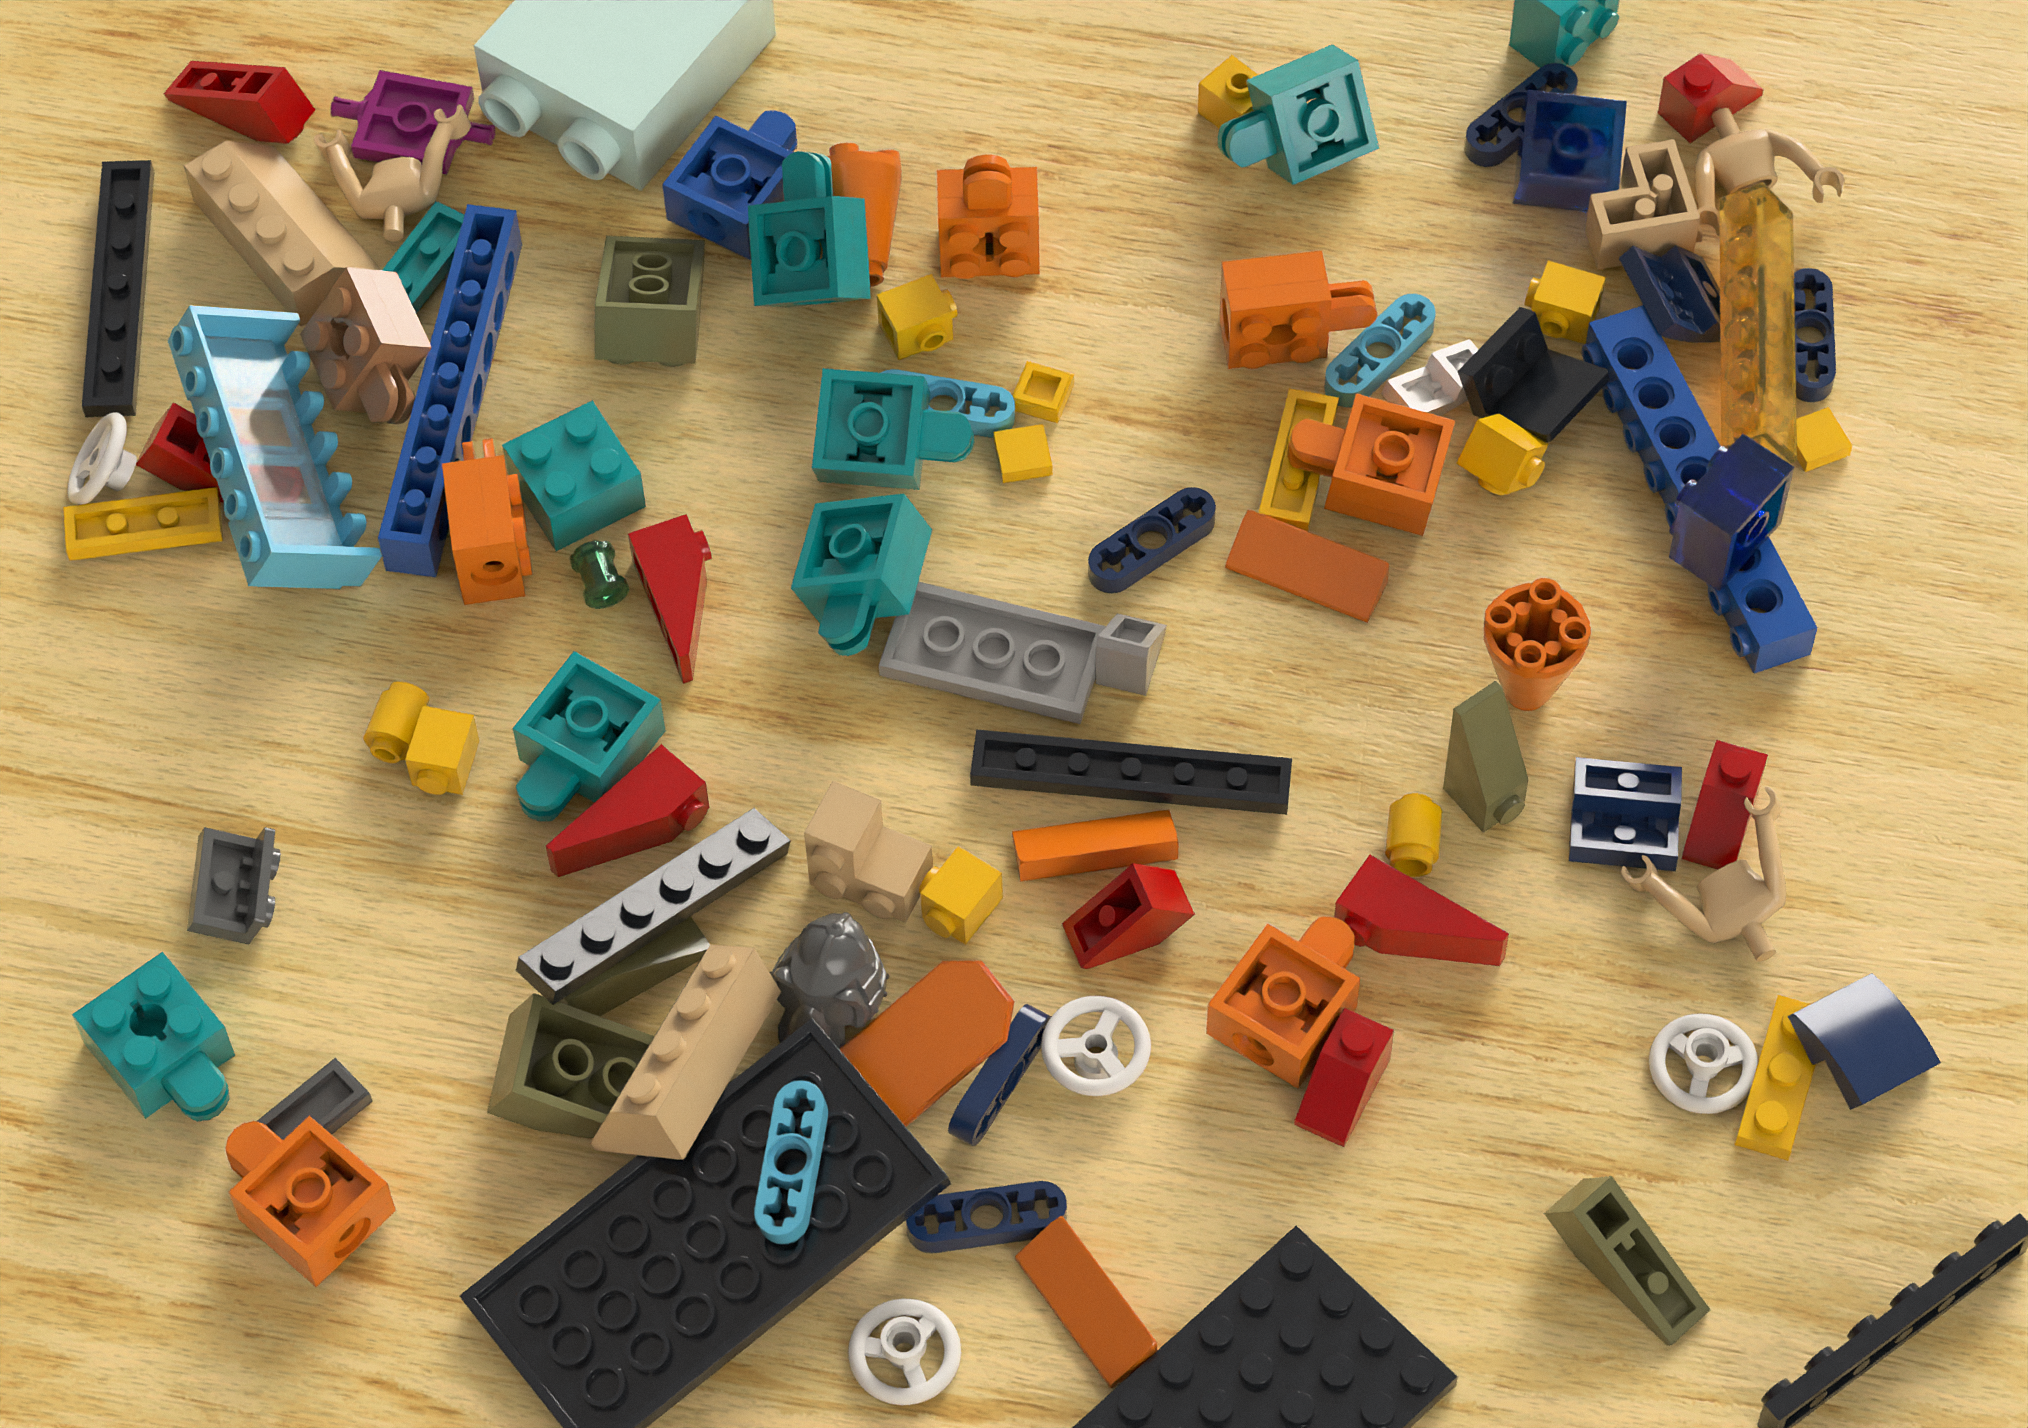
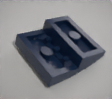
M1675 245L1662 257L1632 246L1619 257L1660 336L1684 342L1711 343L1735 340L1744 334L1702 256Z
M1576 757L1568 861L1647 869L1646 863L1642 859V855L1651 860L1657 870L1676 872L1679 815L1682 799V767Z
M1873 973L1788 1015L1812 1065L1825 1060L1850 1110L1871 1101L1941 1063L1932 1045L1909 1011Z

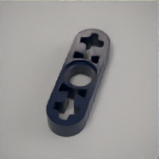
M1560 63L1546 64L1535 71L1468 126L1465 139V154L1472 163L1481 167H1493L1505 161L1574 104L1578 85L1576 73L1570 67ZM1548 85L1553 89L1546 94V86ZM1559 85L1562 86V87H1564V88H1563V91H1562L1561 89L1557 88V87H1558ZM1515 108H1525L1530 110L1535 117L1527 122H1518L1510 118L1508 113ZM1497 136V138H1496V145H1494L1493 143L1489 142V141H1491L1494 137ZM1479 139L1486 143L1483 145L1479 144Z
M1803 268L1790 276L1784 297L1787 386L1792 395L1797 399L1805 402H1818L1829 396L1836 375L1833 286L1830 278L1822 271L1813 268ZM1802 289H1811V293L1815 297L1812 309H1805V293ZM1803 327H1813L1818 329L1824 338L1816 343H1808L1801 340L1796 331ZM1815 360L1814 372L1816 379H1818L1817 382L1809 381L1808 375L1805 374L1808 361Z
M1184 488L1097 544L1091 550L1088 557V577L1091 584L1097 590L1104 593L1122 592L1207 536L1215 525L1216 505L1213 497L1207 491L1200 488ZM1188 509L1192 513L1201 510V518L1197 519L1192 514L1183 518V510ZM1176 525H1178V533H1176L1174 528ZM1155 531L1162 534L1167 541L1160 548L1147 549L1139 544L1138 538L1145 532ZM1126 547H1128L1130 554L1127 556ZM1107 561L1111 566H1115L1121 562V569L1117 573L1111 568L1102 571V563Z
M1025 1004L1018 1011L1010 1024L1007 1042L988 1057L957 1105L949 1123V1134L971 1146H976L982 1140L1041 1049L1042 1035L1052 1016L1029 1004Z
M1035 1181L940 1194L906 1220L907 1235L911 1244L916 1249L925 1253H940L1033 1240L1052 1221L1060 1216L1067 1220V1200L1060 1187L1048 1181ZM1036 1201H1046L1047 1207L1051 1208L1049 1210V1218L1038 1219L1037 1212L1033 1211ZM1017 1202L1019 1224H1012L1010 1203ZM984 1205L994 1206L1001 1211L1003 1218L996 1227L982 1229L977 1227L971 1220L974 1210ZM961 1210L963 1231L956 1232L954 1211ZM935 1215L937 1222L941 1223L938 1227V1233H927L926 1227L923 1226L926 1216Z

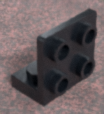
M1519 307L1457 371L1474 416L1485 418L1499 413L1545 442H1551L1610 380L1607 369L1548 349L1536 312L1523 307Z

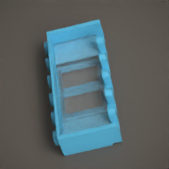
M189 305L177 326L172 329L168 343L188 401H191L197 419V431L203 437L210 458V470L213 477L217 480L224 501V513L227 519L230 520L228 525L248 586L341 589L342 586L361 587L382 557L379 548L354 547L365 532L366 517L361 513H346L343 517L339 506L351 490L352 477L348 472H332L330 476L328 475L325 465L337 449V434L335 432L319 431L315 435L312 428L313 422L323 409L324 396L321 392L304 391L301 395L298 384L310 367V356L308 352L291 351L287 355L284 347L300 322L298 313Z

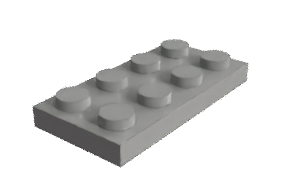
M918 582L910 614L895 617L879 663V676L1081 724L1096 678L1097 637L1106 626Z

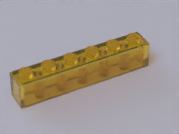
M1763 182L1719 198L1721 448L1751 476L1797 462L1793 212Z

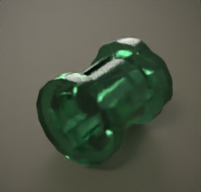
M593 540L577 547L569 558L572 569L581 575L585 585L583 598L586 605L590 608L602 609L613 606L622 601L629 592L627 580L623 576L618 575L613 559L616 554L613 545L609 541Z

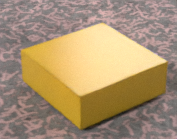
M1026 361L1012 395L1015 401V412L1058 424L1074 386V374Z
M1829 407L1783 424L1781 434L1804 472L1851 455L1853 445Z
M1043 424L993 432L1002 483L1053 475V465Z

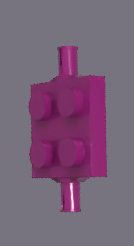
M379 70L373 89L362 101L334 96L333 102H331L330 114L332 117L358 121V128L351 144L353 158L381 162L399 157H411L417 159L422 164L426 147L438 125L434 117L435 111L442 109L446 118H449L456 113L457 105H462L468 117L475 98L473 87ZM470 121L471 127L465 136L459 139H450L443 159L442 174H448L455 151L464 140L491 146L493 144L492 140L495 137V125Z

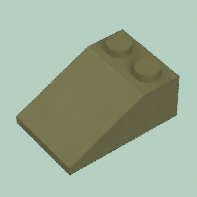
M606 236L595 301V360H608L614 364H630L634 361L658 362L669 367L680 366L684 363H696L705 240Z
M533 993L509 1014L487 1113L538 1131L594 1138L654 1036L561 1002L552 1005L545 997Z

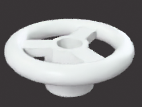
M114 412L103 417L92 429L82 445L72 467L67 488L68 498L74 505L89 503L97 496L104 485L119 492L128 483L134 471L137 457L123 449L127 424L124 416L120 413ZM90 475L89 481L83 487L85 478Z
M1086 996L1068 1002L1052 1015L1042 1035L1041 1051L1048 1071L1062 1086L1083 1095L1104 1096L1127 1088L1140 1077L1149 1061L1151 1040L1145 1022L1129 1005L1111 997ZM1103 1012L1095 1029L1085 1032L1081 1038L1059 1039L1062 1029L1073 1018L1085 1013ZM1120 1020L1128 1026L1134 1038L1133 1057L1126 1068L1119 1061L1117 1047L1112 1041V1034ZM1101 1047L1104 1051L1094 1054L1089 1052L1088 1049ZM1074 1057L1075 1068L1082 1077L1071 1072L1060 1058Z
M1690 1014L1673 1020L1658 1033L1652 1043L1649 1054L1650 1073L1662 1095L1674 1105L1699 1114L1724 1112L1744 1101L1750 1093L1759 1062L1756 1049L1748 1035L1733 1022L1711 1014ZM1694 1031L1688 1038L1684 1035L1686 1032ZM1728 1040H1730L1734 1044V1046L1730 1047ZM1669 1047L1685 1059L1688 1071L1693 1076L1689 1093L1680 1089L1671 1080L1667 1072L1665 1059ZM1704 1055L1710 1057L1713 1061L1706 1063L1700 1061L1697 1057ZM1742 1064L1741 1077L1730 1091L1716 1097H1706L1709 1079L1714 1078L1723 1068Z
M896 1299L874 1307L860 1319L850 1338L848 1359L855 1379L870 1395L889 1404L913 1405L935 1397L949 1385L959 1367L961 1344L955 1326L940 1309L921 1300ZM907 1316H914L921 1319L917 1321L916 1319ZM896 1317L884 1326L881 1332V1339L869 1337L879 1324ZM937 1330L943 1341L944 1358L937 1373L926 1381L920 1366V1359L925 1353L927 1340ZM901 1343H909L914 1346L908 1352H899L895 1349ZM865 1356L888 1359L895 1367L903 1370L910 1388L892 1387L878 1380L870 1371Z

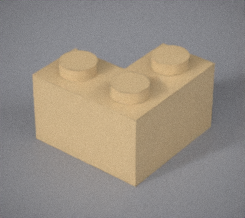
M1675 140L1626 147L1620 181L1622 189L1591 194L1589 199L1585 232L1597 270L1622 266L1619 257L1632 246L1662 257L1675 245L1693 253L1695 249L1700 216Z
M832 781L804 832L809 883L821 894L829 898L841 899L843 897L861 904L866 911L876 917L883 919L893 917L906 923L920 897L919 887L921 882L933 868L932 846L884 827L881 800Z

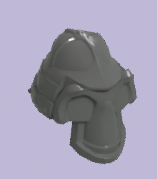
M831 913L807 924L801 934L784 950L770 972L781 991L777 1001L785 1008L778 1024L779 1043L813 1018L840 1049L846 1044L845 1025H851L856 1028L864 1027L866 1021L871 1020L875 1013L879 1011L878 1009L883 998L887 996L885 990L889 974L886 973L872 940L865 934L862 925L854 920L849 913Z

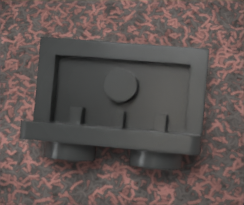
M204 827L198 836L187 931L249 945L262 927H269L275 909V897L268 895L270 880H273L277 874L281 856L280 849L274 848L275 829L264 827L255 839Z

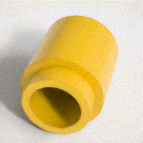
M398 681L391 683L389 689L381 693L363 737L364 742L370 748V752L374 757L387 763H397L400 760H405L422 706H428L429 696L424 690L413 684Z
M1418 793L1406 794L1401 799L1394 801L1389 807L1385 855L1390 860V866L1409 877H1421L1429 874L1432 871L1433 864L1439 859L1443 811L1430 797Z

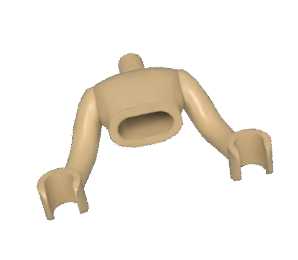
M457 105L456 113L449 118H446L442 109L435 111L434 117L438 125L426 147L422 164L417 159L411 157H399L381 161L373 166L371 179L364 189L347 159L351 153V147L343 132L337 130L335 139L327 143L322 134L315 136L314 142L324 160L330 164L335 179L353 210L362 219H384L383 236L387 241L398 242L402 240L404 216L420 212L434 204L440 189L443 159L450 139H459L465 136L471 127L470 120L462 105Z
M1721 108L1712 114V120L1721 139L1698 153L1695 163L1697 210L1700 216L1696 242H1702V228L1700 226L1702 224L1713 226L1717 236L1721 234L1723 220L1722 214L1715 208V180L1726 191L1731 200L1738 201L1762 194L1771 189L1777 182L1778 177L1774 168L1775 156L1790 159L1800 167L1813 182L1812 196L1817 203H1823V185H1831L1835 188L1837 196L1841 197L1844 184L1843 174L1836 168L1823 167L1813 153L1797 139L1769 129L1740 132L1729 108Z
M1765 787L1766 792L1770 796V803L1765 809L1756 810L1748 798H1745L1744 801L1745 808L1755 820L1759 860L1764 880L1752 870L1746 860H1738L1724 866L1701 880L1696 887L1702 900V910L1704 912L1702 913L1659 877L1657 868L1647 856L1642 855V859L1647 866L1646 872L1642 877L1632 878L1625 866L1621 869L1622 877L1632 889L1638 892L1648 891L1671 915L1707 942L1716 944L1743 935L1757 962L1765 961L1776 953L1762 923L1781 909L1786 902L1785 874L1774 821L1781 813L1782 806L1779 798L1770 787Z

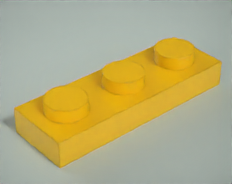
M1289 388L1259 513L1309 531L1322 475L1292 467L1287 457L1288 445L1294 427L1303 419L1307 418L1334 426L1339 397Z
M217 487L63 507L65 548L69 561L223 541L221 502Z
M1782 995L1777 996L1736 1138V1146L1789 1161L1815 1065H1812L1788 1015L1810 1005L1809 1003Z

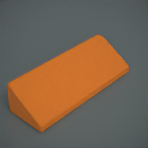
M1247 510L1225 564V568L1366 623H1368L1388 583L1389 564L1386 561L1253 510Z
M1169 809L1012 831L1020 882L1127 867L1132 863L1148 864L1178 859L1179 842Z
M1063 1216L1052 1221L1015 1256L1017 1263L1110 1389L1127 1379L1157 1352L1158 1345L1154 1337Z

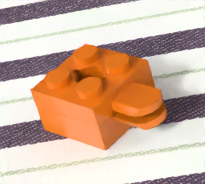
M985 154L968 159L964 169L937 170L941 277L969 279L975 276L1005 275L1008 277H1021L1024 275L1040 274L1037 167L1010 168L1005 158ZM987 243L993 244V255H986Z
M1322 250L1222 262L1219 321L1228 369L1241 367L1256 369L1267 364L1285 362L1308 363L1315 359L1327 358L1329 332L1367 328L1375 322L1378 316L1373 289L1367 281L1328 283Z
M1356 393L1346 429L1307 418L1296 424L1291 433L1287 457L1292 467L1332 478L1324 509L1423 536L1455 420ZM1377 471H1378L1379 473H1382V474L1386 475V476H1393V477L1397 476V478H1385V477L1379 475V474L1377 473Z
M493 438L482 440L484 458L476 459L473 441L462 442L464 461L442 463L452 552L464 605L525 597L523 576L533 575L529 545H527L526 539L527 525L524 505L521 500L518 474H507L504 455L496 456Z
M1319 917L1309 926L1301 939L1297 941L1272 925L1267 924L1208 1003L1206 1034L1299 1089L1315 1067L1320 1052L1343 1009L1346 1008L1354 1012L1357 1008L1360 977L1345 969L1353 958L1354 934L1351 928L1343 920L1334 917Z
M310 1115L284 1140L258 1121L243 1123L235 1128L227 1139L225 1149L231 1169L243 1178L229 1191L238 1219L315 1287L323 1282L396 1211L388 1183Z

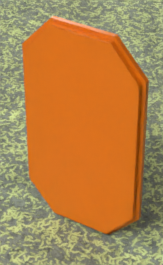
M942 961L839 1050L904 1126L907 1127L1007 1042L1015 1001L983 961Z

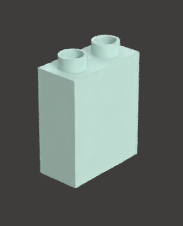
M514 0L474 44L482 94L478 99L480 108L493 125L508 135L522 137L530 130L556 144L565 161L581 175L592 180H601L609 173L642 191L775 37L773 0Z

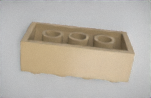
M224 141L184 165L193 201L288 312L298 313L300 318L299 325L301 327L309 322L346 267L381 270L274 146Z
M710 944L590 1144L595 1151L684 1160L781 993L755 948Z

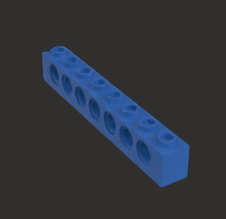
M467 204L430 342L432 348L426 356L378 535L386 571L429 577L437 576L449 530L442 463L464 461L462 442L472 441L522 249L516 210Z
M1644 305L1589 322L1586 344L1582 346L1583 361L1608 370L1610 380L1602 388L1605 404L1611 413L1617 412L1623 423V435L1629 450L1632 453L1638 452L1644 463L1646 482L1653 493L1659 492L1665 504V515L1671 530L1674 533L1680 532L1687 546L1686 554L1690 567L1695 574H1702L1708 586V597L1712 609L1718 616H1724L1730 628V640L1734 651L1740 658L1745 656L1754 674L1811 655L1818 627ZM1647 406L1655 407V408H1657V409H1650V408H1647ZM1666 446H1674L1679 449H1671ZM1687 486H1695L1700 489H1691ZM1708 526L1719 527L1722 530H1713ZM1729 567H1738L1744 571H1734ZM1751 608H1759L1767 613H1758L1751 610Z

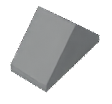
M1117 613L1097 637L1096 684L1146 696L1167 625Z

